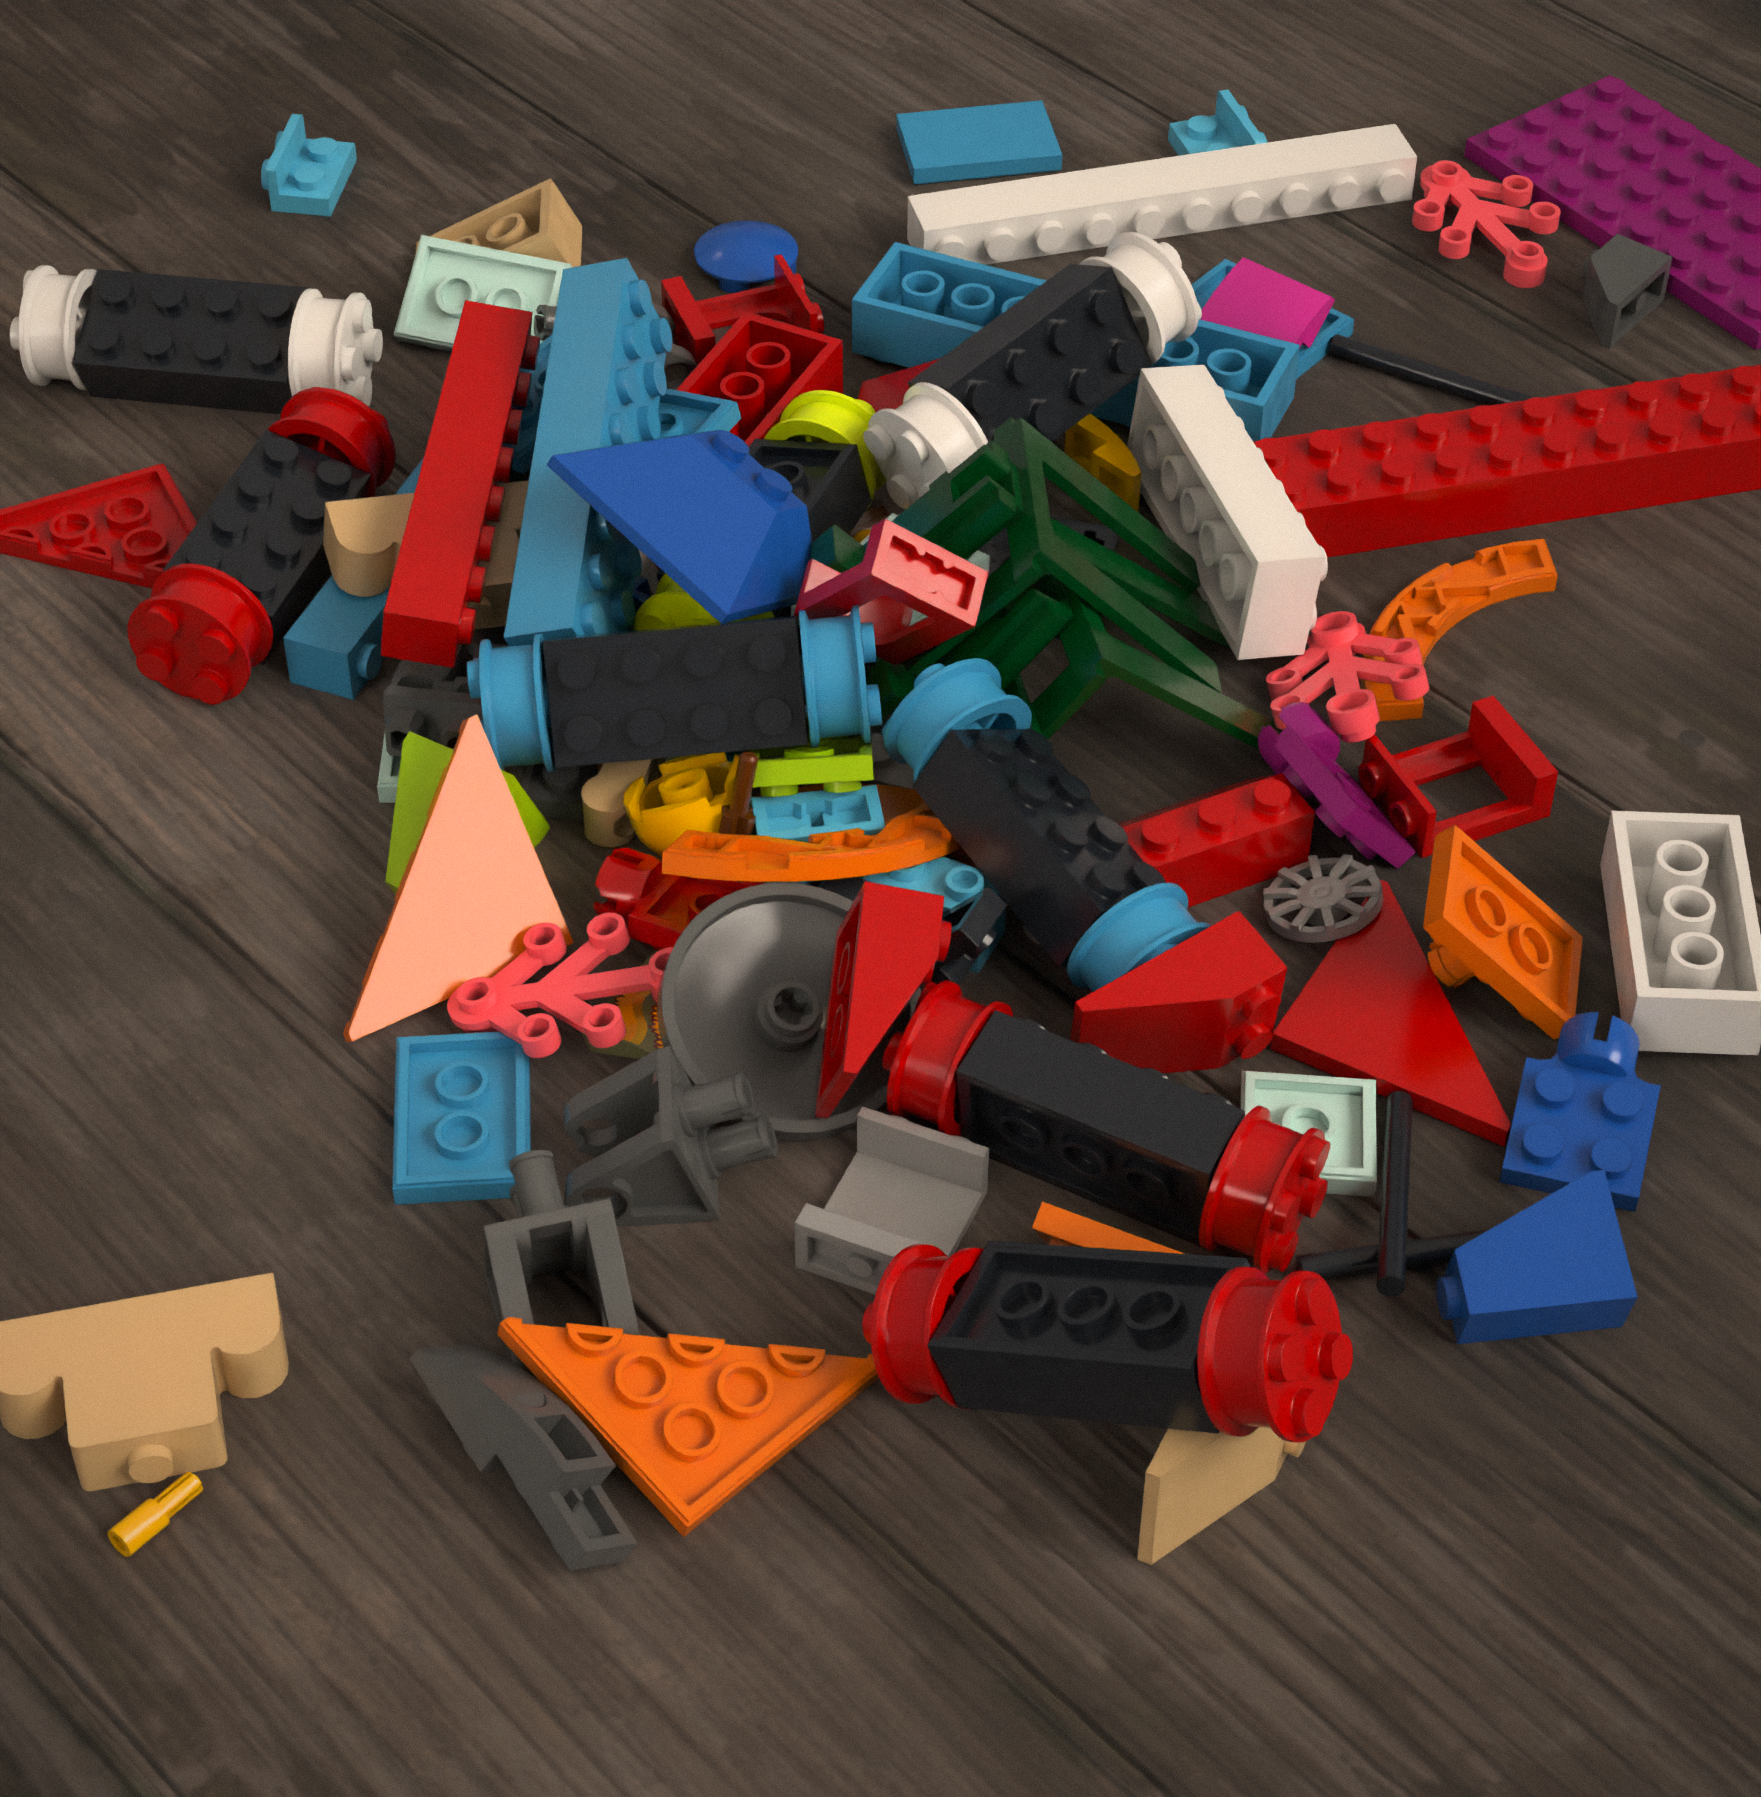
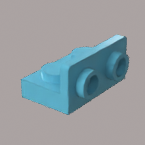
M1228 89L1217 92L1215 115H1199L1189 120L1169 123L1168 141L1178 156L1268 143L1264 133L1259 132L1249 119L1245 107L1238 104Z
M292 114L284 131L277 133L275 149L270 159H265L262 164L261 184L264 190L269 191L271 211L331 217L357 161L355 143L335 141L326 137L308 139L306 138L303 115Z

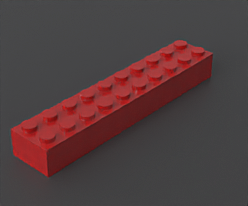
M1761 365L1739 366L1734 369L1701 374L1692 373L1681 377L1648 382L1639 381L1629 385L1596 390L1586 389L1576 393L1543 398L1533 397L1523 401L1490 406L1480 405L1464 410L1437 414L1428 413L1418 417L1385 422L1375 421L1365 425L1332 430L1323 429L1312 433L1279 438H1264L1253 442L1257 448L1262 450L1267 465L1276 479L1282 482L1286 495L1296 511L1303 515L1308 530L1317 544L1324 548L1326 556L1329 558L1761 489Z

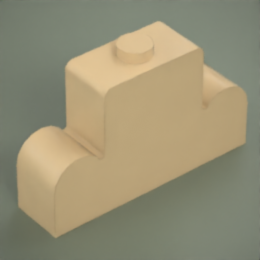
M529 480L498 484V486L505 487V496L500 522L489 521L488 526L496 527L493 553L490 563L479 561L478 565L486 567L482 600L480 604L470 602L468 607L476 609L474 630L506 626ZM414 493L325 502L323 547L334 581L340 589L354 596L371 597L379 595L389 588Z
M274 1273L0 1321V1419L3 1427L11 1435L23 1439H39L53 1434L64 1426L65 1421H67L70 1449L81 1488L85 1491H96L139 1482L155 1483L167 1477L181 1475L186 1472H197L223 1466L228 1456L220 1394L223 1391H228L230 1395L243 1399L259 1398L272 1393L281 1386L288 1375L289 1362Z

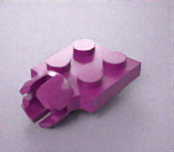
M1291 703L1282 707L1278 717L1287 727L1279 734L1270 725L1267 727L1262 726L1258 735V747L1262 758L1275 774L1283 773L1290 783L1306 798L1309 799L1313 795L1320 804L1315 813L1334 834L1340 838L1345 835L1367 859L1372 860L1379 854L1394 867L1400 868L1416 851L1403 838L1353 776L1336 762L1340 752L1338 734L1308 703Z

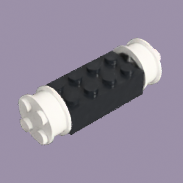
M1121 233L1110 242L1104 257H1089L1079 265L1069 264L908 382L910 388L904 395L903 404L895 410L886 408L876 412L871 416L868 429L863 433L867 448L873 454L876 463L887 480L886 488L892 500L901 508L907 509L929 491V485L945 471L950 473L984 444L986 445L991 440L995 442L993 431L1010 417L1015 421L1020 417L1023 418L1048 440L1054 441L1140 376L1141 368L1152 367V364L1163 355L1166 343L1181 342L1191 336L1197 328L1202 312L1191 283L1181 268L1182 262L1177 251L1168 243L1161 242L1158 244L1153 239L1140 233Z
M40 265L34 270H28L25 273L19 317L13 319L10 327L11 346L14 350L20 351L24 372L29 381L37 386H46L52 379L71 380L78 389L88 390L91 397L281 414L284 406L293 395L311 387L339 390L357 398L369 407L372 398V363L380 360L383 348L382 332L380 329H373L371 303L363 293L354 292L346 300L323 298L319 290L309 287L105 269H85L78 276L59 275L57 270L49 265Z

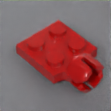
M616 848L611 856L608 855L604 860L595 886L599 889L600 896L607 898V901L603 904L595 902L593 908L597 915L603 913H617L621 915L631 939L650 944L656 950L674 947L676 941L690 922L712 903L735 891L767 883L702 879L662 874V860L630 848Z

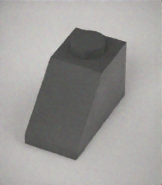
M1618 233L1600 249L1596 248L1589 254L1582 271V276L1586 279L1582 301L1600 345L1609 349L1613 347L1664 301L1672 256Z

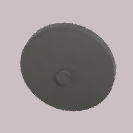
M768 883L751 886L726 895L709 905L690 922L676 941L664 967L658 991L657 1017L663 1047L670 1046L692 1086L716 1081L738 1072L746 1074V1080L748 1079L755 1099V1114L749 1117L745 1116L725 1121L728 1124L740 1123L744 1120L767 1114L769 1122H772L777 1140L794 1142L814 1141L829 1138L857 1127V1115L862 1106L880 1111L887 1105V1085L890 1071L883 1069L882 1066L884 1052L890 1039L896 1032L904 1033L915 1012L916 1004L921 994L920 987L828 1119L815 1117L836 932L853 903L852 900L829 890L805 884Z

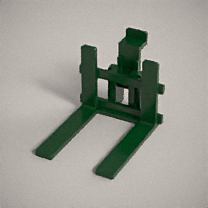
M1010 417L993 431L995 442L991 440L986 445L984 444L950 473L945 471L929 485V491L891 521L965 560L1007 527L1011 558L987 577L975 627L904 661L905 670L914 677H917L922 671L935 663L1043 575L1052 574L1165 664L1220 693L1222 692L1217 665L1212 659L1053 533L1044 476L1189 593L1194 592L1201 586L1195 559L1023 418L1020 417L1015 421ZM833 525L811 543L810 556L811 559L843 573L863 562L868 541L861 545L838 526Z
M1050 518L1052 531L1059 539L1136 600L1232 650L1222 634L1208 602ZM1052 574L1043 575L932 664H943L946 667L965 659L980 658L988 660L998 669L1001 676V689L1005 694L1018 696L1029 706L1032 714L1030 729L1039 732L1047 739L1110 677H1117L1258 750V735L1262 726L1267 727L1270 725L1279 734L1282 732L1281 729L1275 726L1274 720L1110 636L1104 628L1098 610ZM1059 634L1070 664L1031 703L1020 673ZM880 658L865 674L866 685L878 684L882 721L914 689V682L917 677L907 672L905 666L901 664L893 665Z

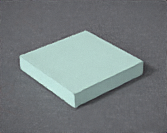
M1242 1070L1240 1109L1245 1110V1116L1254 1107L1263 1106L1269 1109L1271 1121L1302 1134L1313 1127L1324 1132L1325 1140L1330 1142V1150L1319 1177L1328 1181L1326 1194L1375 1196L1377 1184L1376 1080Z

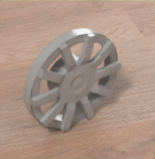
M1343 854L1341 858L1318 859L1317 855L1308 856L1309 861L1298 864L1290 869L1283 867L1277 872L1278 877L1272 881L1268 888H1264L1263 908L1269 926L1277 934L1287 939L1306 943L1334 941L1360 931L1378 915L1382 908L1384 897L1381 881L1374 867L1355 861L1352 855ZM1342 874H1346V875H1347V876L1344 877L1342 880H1340V877L1342 876ZM1313 876V879L1306 880V878ZM1360 881H1364V882L1367 883L1369 886H1352V885H1353V884H1356V883H1358V882H1360ZM1294 884V885H1296L1299 889L1289 888V887ZM1352 897H1370L1364 907L1349 900ZM1278 899H1293L1275 906ZM1299 909L1298 915L1291 923L1280 917ZM1348 913L1352 914L1350 918L1342 920ZM1305 923H1308V924L1316 925V926L1309 927V926H1304V925H1305Z

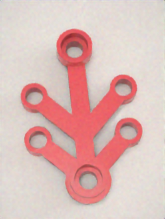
M1447 160L1436 162L1422 171L1420 186L1424 190L1425 199H1421L1414 204L1413 226L1427 232L1439 230L1443 225L1445 206L1455 205L1459 209L1452 226L1445 227L1440 232L1438 251L1441 255L1451 259L1466 257L1470 251L1471 237L1476 226L1506 256L1503 277L1509 284L1519 288H1534L1544 282L1548 259L1544 254L1543 247L1532 241H1520L1504 225L1509 224L1528 228L1538 234H1551L1558 229L1561 211L1557 205L1550 202H1536L1530 206L1529 210L1517 208L1527 206L1531 202L1533 182L1529 178L1521 175H1511L1504 178L1502 183L1473 178L1458 163ZM1476 196L1500 200L1505 205L1479 200Z
M1347 611L1332 612L1318 617L1315 627L1310 630L1311 635L1307 639L1308 649L1305 650L1304 655L1297 656L1283 668L1276 669L1266 676V684L1270 699L1272 700L1270 707L1275 726L1279 729L1287 727L1278 717L1282 707L1299 702L1310 704L1334 685L1336 695L1328 700L1326 709L1331 728L1336 734H1339L1342 741L1348 743L1360 742L1372 737L1376 732L1375 725L1380 720L1374 693L1366 689H1360L1358 679L1390 684L1394 697L1403 701L1422 697L1430 689L1425 667L1422 666L1423 661L1419 644L1416 639H1393L1366 634L1364 626L1357 622L1356 616ZM1358 653L1384 657L1385 662L1355 657L1354 655ZM1323 662H1329L1303 682V676Z
M603 913L594 917L588 923L587 934L589 940L539 982L524 984L543 966L552 965L560 961L567 951L560 927L554 923H540L531 927L525 933L523 941L526 950L491 978L477 977L464 982L450 996L447 1010L453 1024L462 1029L464 1033L501 1032L521 1044L524 1053L532 1058L547 1057L556 1052L561 1045V1035L556 1021L551 1015L584 1033L592 1046L596 1048H609L621 1042L626 1035V1026L620 1009L610 1003L591 1006L584 1002V1000L650 990L652 999L657 1003L660 980L673 947L664 948L656 952L650 958L649 965L588 974L608 956L623 951L630 942V936L623 917L617 913ZM540 1007L551 1015L538 1013L526 1017L519 1010Z

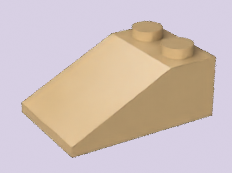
M551 178L430 236L569 263L572 267L581 266L582 225ZM419 241L416 244V252L419 245Z
M1259 1427L1253 1433L1243 1437L1229 1436L1222 1432L1216 1434L1168 1429L1145 1474L1137 1560L1149 1565L1154 1564L1276 1479L1287 1454L1298 1458L1306 1441L1301 1443L1287 1442L1279 1438L1271 1428Z

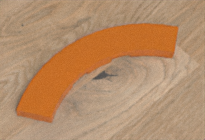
M1545 539L1518 541L1475 551L1473 559L1453 566L1448 562L1437 566L1414 580L1395 596L1372 626L1370 635L1393 639H1416L1419 644L1423 666L1428 654L1437 641L1450 628L1472 613L1510 598L1555 591L1558 575ZM1365 654L1362 656V658L1385 662L1384 657ZM1359 679L1360 689H1366L1374 693L1380 716L1379 721L1422 719L1423 696L1407 701L1398 700L1394 697L1390 684Z
M924 801L920 806L908 813L890 819L880 833L871 836L864 835V830L860 828L836 832L810 834L808 842L769 836L733 835L686 830L663 851L662 874L749 882L833 880L891 872L941 858L962 847Z

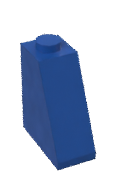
M1595 1170L1586 1173L1454 1250L1444 1277H1439L1437 1280L1436 1295L1442 1319L1452 1320L1457 1344L1623 1327L1638 1297L1605 1170Z

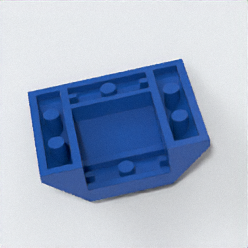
M715 430L647 439L552 455L547 463V466L721 624L797 604L807 563L811 560L810 545L812 539L807 505L791 492L792 486L785 477L771 469L764 468L748 454L749 447L735 434L725 430Z

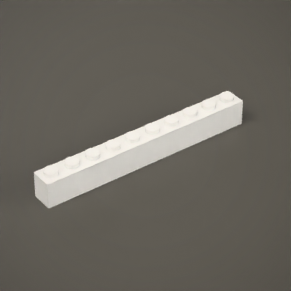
M1389 124L908 196L907 240L910 246L988 265L1109 246L1116 236L1124 232H1136L1151 239L1407 201L1412 200L1417 155L1397 125Z

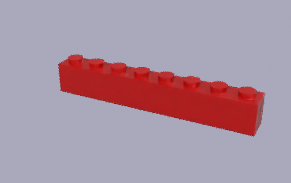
M467 300L464 302L383 612L381 656L454 668L459 645H471L476 620V609L468 607L470 602L480 604L482 600L486 567L478 565L479 561L489 563L491 561L496 527L488 526L489 521L500 522L505 487L498 486V482L509 483L514 448L507 447V444L518 445L523 410L516 409V406L527 407L532 373L525 372V369L535 371L538 361L540 337L531 335L533 312Z

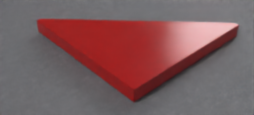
M164 463L0 509V553L152 589L165 566L196 526L197 522Z
M1380 879L1384 896L1380 912L1371 923L1360 931L1336 940L1274 1030L1270 1049L1336 1077L1376 1080V1093L1387 1097L1394 1091H1404L1412 1097L1413 1109L1505 1147L1509 1139L1511 1123L1388 882ZM1366 897L1360 906L1364 907L1370 897Z

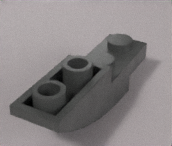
M470 1344L417 1349L410 1360L428 1387L431 1397L438 1403L463 1443L466 1453L473 1459L480 1472L507 1470L514 1481L515 1488L526 1500L551 1540L554 1550L563 1559L568 1569L574 1571L623 1562L638 1542L601 1487V1483L616 1465L594 1434L574 1411L541 1381L520 1366L493 1352Z

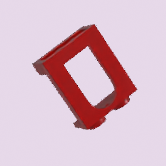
M782 254L774 256L775 284L695 301L681 276L661 280L662 307L670 313L677 327L672 341L675 345L688 350L697 365L716 345L715 334L712 330L734 325L745 311L766 318L781 320L787 324L820 334L824 333V319L819 304L817 302L811 303L807 297L801 275L799 273L793 274Z
M884 519L872 526L864 559L860 564L840 573L814 559L808 561L794 616L799 618V610H805L809 619L849 616L852 606L858 605L860 623L872 622L876 656L893 665H897L975 627L989 572ZM914 610L928 616L910 626Z
M1494 695L1472 702L1467 732L1391 755L1374 734L1365 740L1363 761L1358 768L1361 787L1370 798H1374L1390 818L1393 826L1403 838L1407 839L1421 858L1433 855L1435 836L1453 825L1460 828L1473 841H1477L1550 817L1558 776L1557 769ZM1482 766L1508 798L1495 804L1435 822L1437 811L1417 786Z

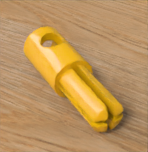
M186 1472L154 1499H146L107 1532L114 1548L125 1557H130L169 1525V1519L203 1491L200 1479L192 1472Z

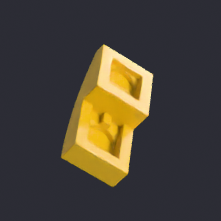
M1089 413L1065 432L1064 453L1139 513L1141 485L1139 465L1124 442L1108 426Z

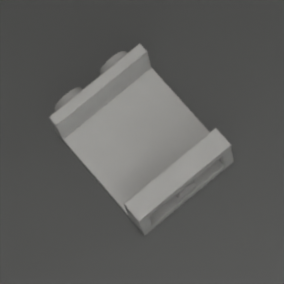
M862 1106L857 1115V1152L824 1209L806 1203L794 1223L795 1267L875 1295L884 1271L891 1260L902 1249L913 1244H928L939 1248L948 1257L952 1256L956 1252L987 1194L989 1148L973 1143L961 1136H951L909 1122L903 1117L888 1115Z

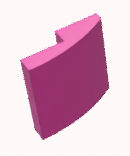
M1243 257L1226 275L1202 308L1200 320L1299 344V349L1301 345L1310 348L1335 299Z

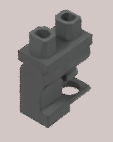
M472 641L471 645H468L469 661L479 658L480 642ZM491 643L493 648L509 647V645ZM464 644L459 645L454 668L401 659L391 684L387 685L383 693L386 750L389 755L401 757L403 741L409 731L454 750L460 734L458 731L462 721L478 715L479 720H483L481 698L471 699L466 648Z

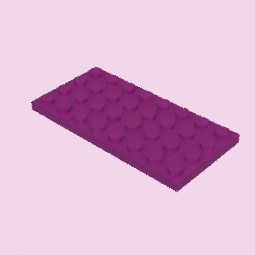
M1612 75L1601 78L1596 82L1466 139L1464 157L1502 182L1504 178L1511 175H1521L1529 178L1533 182L1532 202H1550L1557 205L1561 211L1559 220L1598 246L1602 247L1618 233L1672 256L1666 291L1753 349L1761 348V168L1736 154L1730 147L1722 145L1704 134L1695 125L1685 122L1664 109L1658 102L1650 100L1632 89L1623 80Z

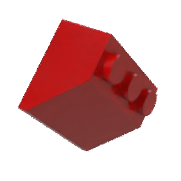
M1278 773L1246 779L1117 824L1124 829L1128 836L1127 842L1145 863L1157 869L1164 877L1166 883L1177 884L1185 891L1188 897L1187 908L1278 877L1277 872L1283 867L1290 869L1298 864L1309 861L1308 856L1310 853L1315 812L1285 775Z

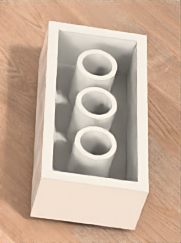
M1611 811L1600 867L1621 1019L1630 1024L1637 1033L1640 1044L1639 1051L1758 1055L1761 1046V933L1740 815Z

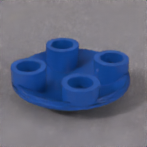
M751 220L724 223L705 232L695 244L694 256L698 266L710 276L718 279L719 288L728 293L746 291L750 284L775 279V255L782 254L793 274L796 273L798 246L795 239L786 230L770 223Z

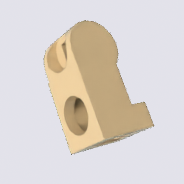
M663 758L597 764L598 775L589 779L582 787L581 792L583 828L585 836L589 841L601 847L613 848L622 846L634 838L636 832L631 825L623 804L624 793L631 783L641 775L646 786L662 777L658 765L663 763Z

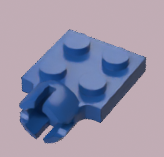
M1599 1012L1577 1014L1568 1019L1562 1026L1556 1054L1551 1059L1539 1060L1526 1057L1499 1182L1552 1194L1590 1171L1605 1170L1614 1208L1636 1212L1661 1085L1647 1083L1637 1077L1635 1067L1640 1044L1638 1035L1630 1024L1612 1015L1607 1042L1593 1039Z

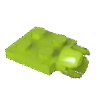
M806 716L808 745L747 750L748 752L755 753L759 758L753 788L760 787L761 796L780 797L794 795L798 793V785L810 786L823 784L825 792H852L862 789L861 781L874 780L872 737L871 743L866 744L862 736L820 738L818 748H811L808 716Z

